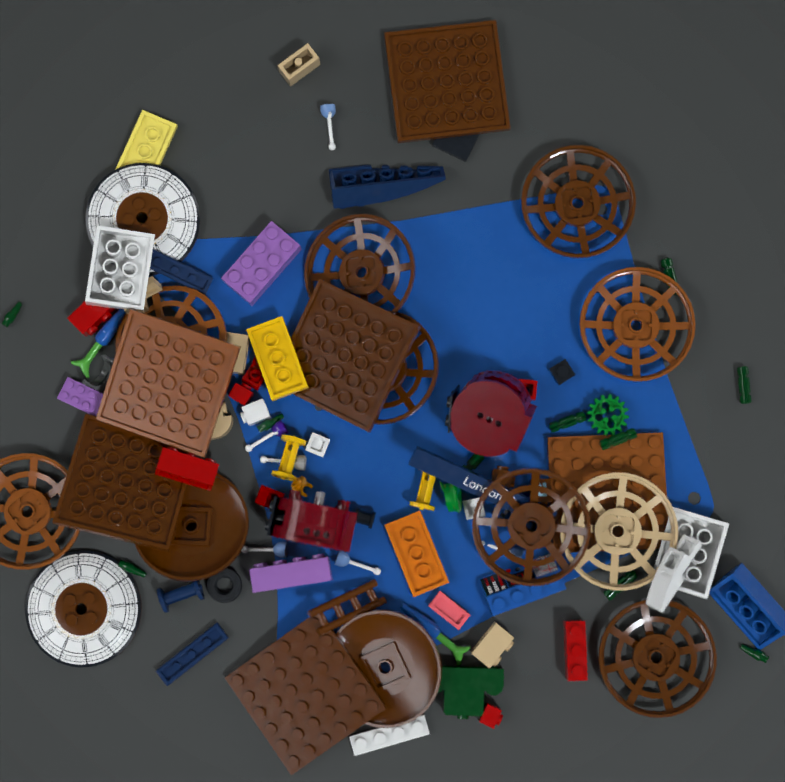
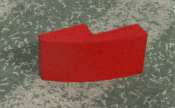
M255 356L241 382L258 391L264 382V378Z

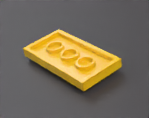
M283 316L246 329L272 401L309 388Z

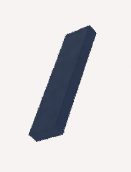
M153 249L150 269L206 295L213 280L212 277Z
M217 622L157 669L156 673L165 685L169 686L225 642L229 636Z

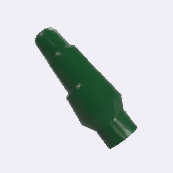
M17 302L11 311L4 316L1 324L6 328L14 322L22 306L21 302Z
M281 413L271 419L262 421L256 427L260 433L268 431L276 422L282 420L284 416Z
M121 560L118 565L125 572L141 577L146 576V572L129 561Z
M743 644L740 646L741 650L755 660L767 662L769 656L765 655L763 651Z

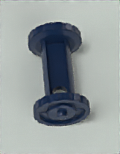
M192 581L193 583L166 593H164L162 588H158L157 596L164 613L169 612L170 604L197 595L200 600L205 599L200 581Z

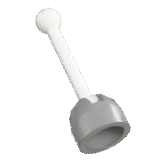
M306 455L296 456L295 469L305 471ZM261 456L260 462L280 463L281 459L267 458L266 456Z

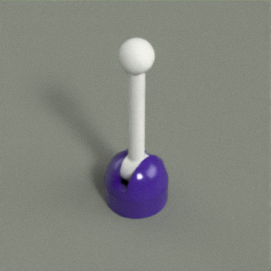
M279 420L273 425L271 433L251 445L247 444L245 450L247 452L252 451L253 447L273 435L278 437L289 433L283 421Z

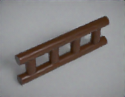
M373 579L307 611L310 618L317 616L321 627L316 629L318 635L321 636L351 621L362 613L372 611L386 604L385 597L378 598L373 590L374 587L378 586L377 581ZM366 592L371 602L361 606L357 596ZM350 600L354 611L345 615L340 604ZM333 608L338 618L328 623L323 612Z

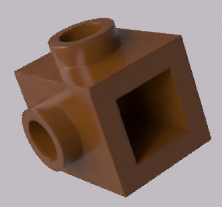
M497 466V469H492L491 480L494 481L511 471H508V467ZM515 476L506 479L501 484L508 488H514Z

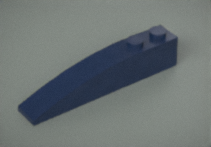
M372 165L328 169L334 209H344L353 206L362 207L394 200L427 189L446 180L443 166H418L417 169L400 166L399 169H390V165H382V168H372Z

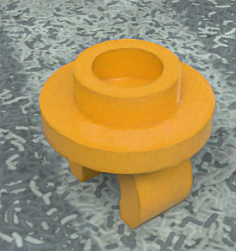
M304 476L297 477L296 481H293L291 484L292 490L301 491V495L307 497V494L303 492V488L305 486L313 487L312 484L306 481Z

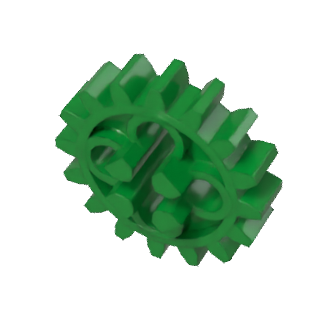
M609 394L607 399H605V396L601 395L600 401L597 398L594 399L595 405L589 404L592 410L586 412L587 415L591 416L587 422L593 423L590 428L596 427L597 434L603 431L604 436H607L608 432L613 436L615 435V430L618 432L622 431L620 426L627 425L624 420L629 418V416L625 415L628 408L623 409L622 406L625 402L619 403L618 396L612 399V395ZM602 403L608 404V413H612L615 409L620 411L619 416L613 415L609 418L614 424L612 428L607 426L609 421L607 417L601 419V421L595 419L597 414L601 416L606 413V410L602 408Z

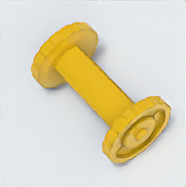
M282 435L281 440L285 441L286 444L278 470H272L271 475L282 480L296 481L297 477L292 474L299 446H305L306 441L295 436Z
M425 472L422 473L416 501H410V506L418 507L419 510L434 511L435 507L429 504L436 477Z

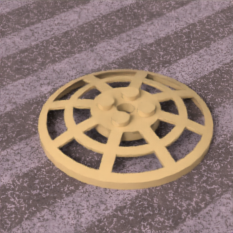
M629 473L603 474L581 485L577 490L588 500L589 503L586 505L588 511L593 507L599 515L595 525H591V533H594L597 543L589 550L586 549L583 558L574 570L590 583L610 590L635 589L653 581L658 567L654 569L647 560L655 551L658 540L670 541L669 548L675 549L678 541L676 514L666 495L647 479ZM619 479L618 491L605 492L595 497L589 490L590 486L598 482ZM627 480L644 485L656 496L646 503L639 496L626 492ZM575 496L567 502L569 509H571L576 500ZM616 496V508L605 511L599 501ZM625 498L634 500L642 507L634 513L624 509ZM660 502L664 505L669 516L671 533L659 532L658 521L652 508ZM563 511L560 524L567 525L566 515ZM583 511L580 514L578 523H573V526L585 528ZM646 513L651 520L652 531L642 530L638 520ZM615 526H620L623 529L622 536L616 537L613 535L612 531ZM560 532L561 544L565 540L566 533ZM577 535L581 548L584 538L583 535ZM640 539H652L648 550L642 556L636 549ZM567 547L564 553L569 563H571L574 559ZM603 549L611 554V564L606 565L600 562L594 555ZM630 553L636 560L635 563L618 567L619 555ZM587 561H590L598 568L610 571L609 583L591 577L580 567ZM641 566L648 574L645 578L633 583L617 584L618 572L631 571Z

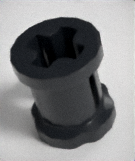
M357 507L355 524H363L372 529L376 512H366Z

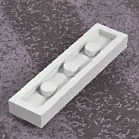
M423 714L414 721L399 727L375 728L351 735L349 738L354 756L429 735L430 733L425 715Z

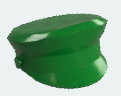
M439 481L445 495L448 511L460 513L462 510V489Z

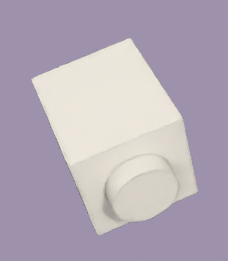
M264 399L241 407L243 410L240 413L241 418L249 426L271 418Z

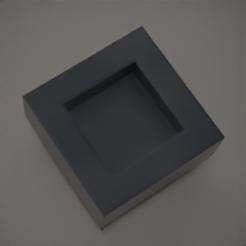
M566 359L549 369L558 385L575 376Z

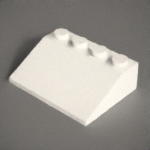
M97 225L85 298L86 305L144 311L155 234Z
M673 507L678 524L677 544L683 534L698 540L702 544L681 576L684 581L678 591L707 600L729 523ZM669 518L666 525L665 533H671V525ZM662 540L654 569L660 565L668 551L670 541Z

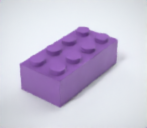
M271 221L221 279L247 303L253 306L302 250L301 246Z
M325 554L312 555V560H306V557L293 558L292 563H287L286 560L273 561V566H267V563L254 564V569H250L253 593L333 580L330 557H325Z

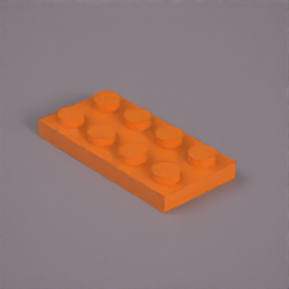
M421 511L384 525L413 597L449 583Z

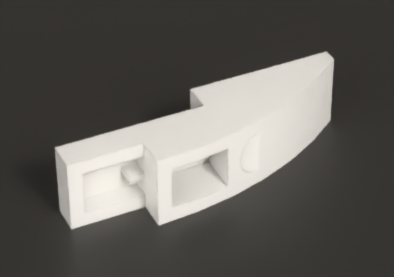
M683 534L676 549L672 547L668 549L656 571L648 593L646 604L661 613L664 612L684 581L681 576L702 546L698 540Z

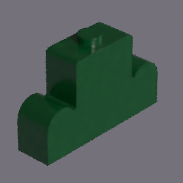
M442 666L441 684L438 693L444 690V714L457 716V719H469V716H482L484 691L493 696L502 692L504 687V669L500 667Z

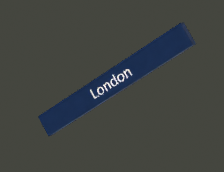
M419 446L416 447L409 461L410 466L478 497H481L484 490L493 482V480ZM504 486V488H505L508 492L512 490V489H510V488ZM493 489L486 500L497 505L502 496ZM521 493L513 496L520 505L530 502V497ZM507 502L502 506V508L508 511H514Z

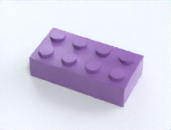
M67 377L57 399L92 416H97L103 394Z

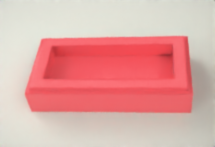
M441 591L438 592L428 605L458 630L470 616L468 612Z

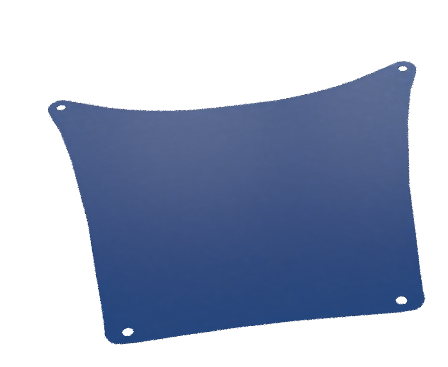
M599 185L594 187L600 197L610 195L606 187ZM557 194L544 195L543 204H553ZM538 196L527 198V206L538 205ZM521 199L390 222L407 238L414 253L416 265L413 288L408 299L397 312L405 314L420 323L431 336L438 353L439 369L435 387L425 404L414 414L396 423L374 424L371 432H367L323 409L317 411L315 405L293 394L272 401L265 381L258 391L254 388L251 389L254 396L249 404L264 399L271 418L281 413L283 414L284 418L282 421L289 432L286 435L295 436L306 441L305 446H299L297 455H306V469L301 471L293 467L292 471L294 476L298 478L304 476L306 481L313 486L312 488L308 486L303 488V492L307 494V497L300 495L303 502L314 504L316 492H324L323 506L334 508L338 505V500H345L350 502L348 509L350 512L356 513L357 507L366 512H376L372 529L363 524H355L350 551L346 553L352 561L372 568H380L381 573L379 575H375L372 571L352 564L344 567L334 565L339 550L271 536L273 548L279 542H287L288 544L287 557H277L274 554L275 561L286 560L287 563H292L293 558L306 557V560H312V555L325 554V557H330L333 578L331 581L277 589V640L309 618L307 611L373 579L378 583V586L373 588L377 597L384 596L387 601L386 604L374 610H391L405 614L399 609L405 603L410 608L435 622L440 627L441 633L448 639L493 617L479 578L494 572L485 564L478 553L472 533L473 519L466 520L463 502L460 513L449 512L439 481H442L444 484L447 482L435 478L429 504L435 507L434 511L419 510L418 507L409 505L410 501H416L423 473V471L409 465V461L417 446L460 466L467 465L466 462L474 454L457 441L452 430L448 433V426H445L446 415H449L447 398L451 396V392L458 385H460V394L464 386L474 375L483 371L497 370L511 374L517 379L538 381L536 400L530 402L537 406L517 452L509 449L507 453L502 455L485 456L482 463L475 470L472 469L471 471L490 480L492 469H497V466L508 467V471L523 468H538L549 471L547 438L604 435L603 431L597 434L596 427L590 428L593 423L587 422L591 416L587 415L586 412L592 410L589 404L595 405V398L600 401L601 395H604L605 399H607L608 395L611 394L612 399L618 396L619 403L625 402L622 406L623 409L628 408L625 415L629 416V418L624 420L627 425L620 426L621 432H626V430L634 428L637 434L663 432L667 498L672 507L705 517H710L714 510L713 498L668 375L642 382L625 381L603 371L594 363L581 339L580 313L589 292L605 276L617 270L635 267L627 235L625 234L611 249L597 256L569 258L555 254L543 247L530 233L522 214ZM574 199L572 201V204L575 208H581L583 206V203L580 199ZM611 203L605 204L607 212L604 215H600L608 220L611 212ZM617 204V212L612 224L622 229L624 224ZM556 211L545 212L548 221L555 228L561 219L556 214ZM529 213V219L533 228L545 241L551 232L543 224L539 213ZM594 221L584 225L586 236L595 233L602 226ZM378 223L362 225L363 233L375 234L385 239L390 231L389 228ZM567 224L561 231L565 235L579 237L577 227ZM355 226L338 228L327 238L336 245L342 239L356 234ZM323 230L288 233L301 246L302 250L253 306L226 285L221 278L258 236L197 239L193 249L181 263L213 278L205 296L221 312L227 332L248 335L246 329L283 316L291 338L310 299L304 278L307 254L312 243ZM606 230L598 238L587 241L589 251H595L606 246L616 235ZM396 235L390 245L396 251L400 264L408 263L410 259L407 249ZM557 237L551 244L556 249L565 252L582 253L580 243L568 242ZM364 239L365 249L375 253L380 243ZM357 240L348 243L341 250L347 255L358 250ZM323 244L316 254L313 273H324L325 262L331 250ZM386 249L380 259L384 266L394 265L393 258ZM337 255L334 257L330 272H339L343 260ZM360 268L358 271V276L361 278L366 275L365 268ZM410 270L400 272L399 284L393 294L400 301L409 284ZM395 273L385 274L382 285L390 290L393 284ZM162 274L153 275L162 287L185 286ZM633 274L617 277L606 283L604 287L612 294L621 288L632 286ZM331 280L333 286L342 290L345 289L340 280ZM313 281L314 289L318 281ZM172 290L160 292L159 294L165 301L184 302L189 293ZM376 290L368 295V302L374 304L384 296ZM599 292L593 296L588 306L585 320L596 321L598 311L605 301ZM632 292L622 294L615 299L623 307L632 303ZM640 292V303L645 304L643 294ZM196 297L190 306L199 312L204 322L216 319L209 306ZM387 301L380 308L392 311L395 306ZM610 305L607 306L602 321L613 322L617 312ZM170 306L176 313L180 308L176 306ZM186 311L182 321L187 326L198 324L195 317L189 311ZM636 320L632 321V329L635 331L640 330L641 323ZM218 326L207 329V334L219 339ZM585 328L588 343L598 358L605 350L598 339L597 331L593 328ZM602 329L604 339L610 346L617 339L613 329ZM426 340L418 349L423 359V370H433V355ZM251 342L249 343L245 373L255 358ZM622 344L615 351L622 357L632 359V348ZM650 345L640 348V359L651 357L657 352ZM413 352L405 359L409 369L418 368L417 359ZM611 356L603 363L615 372L633 376L632 365L619 362ZM662 357L652 363L640 365L641 376L654 374L665 369ZM566 359L575 376L558 385L549 369ZM232 373L227 395H229L235 383L241 385L244 375ZM406 376L401 384L406 393L413 386L416 377ZM422 378L417 390L410 397L415 406L426 394L432 378ZM395 390L389 392L385 403L400 398ZM229 397L237 415L246 445H251L272 432V428H270L268 431L260 433L256 426L262 422L252 426L244 423L240 415L243 412L241 408L243 405ZM404 403L392 408L381 409L379 419L395 418L409 410ZM602 403V408L606 410V413L601 416L597 414L595 419L601 421V419L607 417L609 420L613 415L619 416L620 411L615 409L612 413H608V404ZM581 411L585 413L586 421L577 422L576 425L560 429L554 433L549 428L550 422L558 421L570 415H576V413ZM609 420L607 426L612 428L614 424ZM312 432L330 439L324 457L305 450ZM273 435L253 447L249 455L259 489L261 485L284 493L283 498L288 499L293 481L282 480L271 475L272 470L279 469L280 463L260 462L261 456L275 459L282 458L286 442L281 440V437ZM532 474L515 476L514 488L510 489L530 485ZM540 475V479H549L548 476ZM462 489V501L479 498ZM530 491L520 492L527 497L531 496ZM692 492L698 493L701 498L700 502L696 505L688 501V496ZM485 500L483 504L484 517L492 518L496 505ZM265 507L267 519L270 520L271 512L269 508ZM501 508L498 518L500 517L501 513H504V508ZM421 511L449 583L413 597L384 525ZM508 512L504 519H509L512 512ZM528 521L526 526L530 529L532 522ZM479 525L481 541L485 542V551L490 556L496 551L487 546L488 544L496 546L492 537L491 526ZM497 526L498 535L504 544L511 538L508 527ZM545 546L535 549L533 558L550 552ZM526 549L525 553L522 555L523 559H525L526 557ZM599 551L594 555L597 560L606 565L611 563L610 553ZM571 552L573 559L576 557L578 552ZM563 553L562 556L565 558L568 564H570L566 558L565 553ZM630 553L619 555V559L629 555ZM504 555L495 561L503 570L517 565V563ZM555 560V562H556V564H557L559 570L561 571V569H560V567H559L560 565H559V564L557 563V561ZM587 561L580 567L585 573L598 569L590 561ZM573 569L563 577V581L566 583L580 575ZM439 591L470 614L459 630L428 606ZM366 592L357 596L361 606L371 602ZM350 600L340 604L345 615L354 611ZM333 608L323 612L328 623L338 618ZM343 625L333 629L334 632L337 633ZM436 638L433 639L436 646L441 644ZM382 662L381 669L384 672H389L390 665L387 662Z

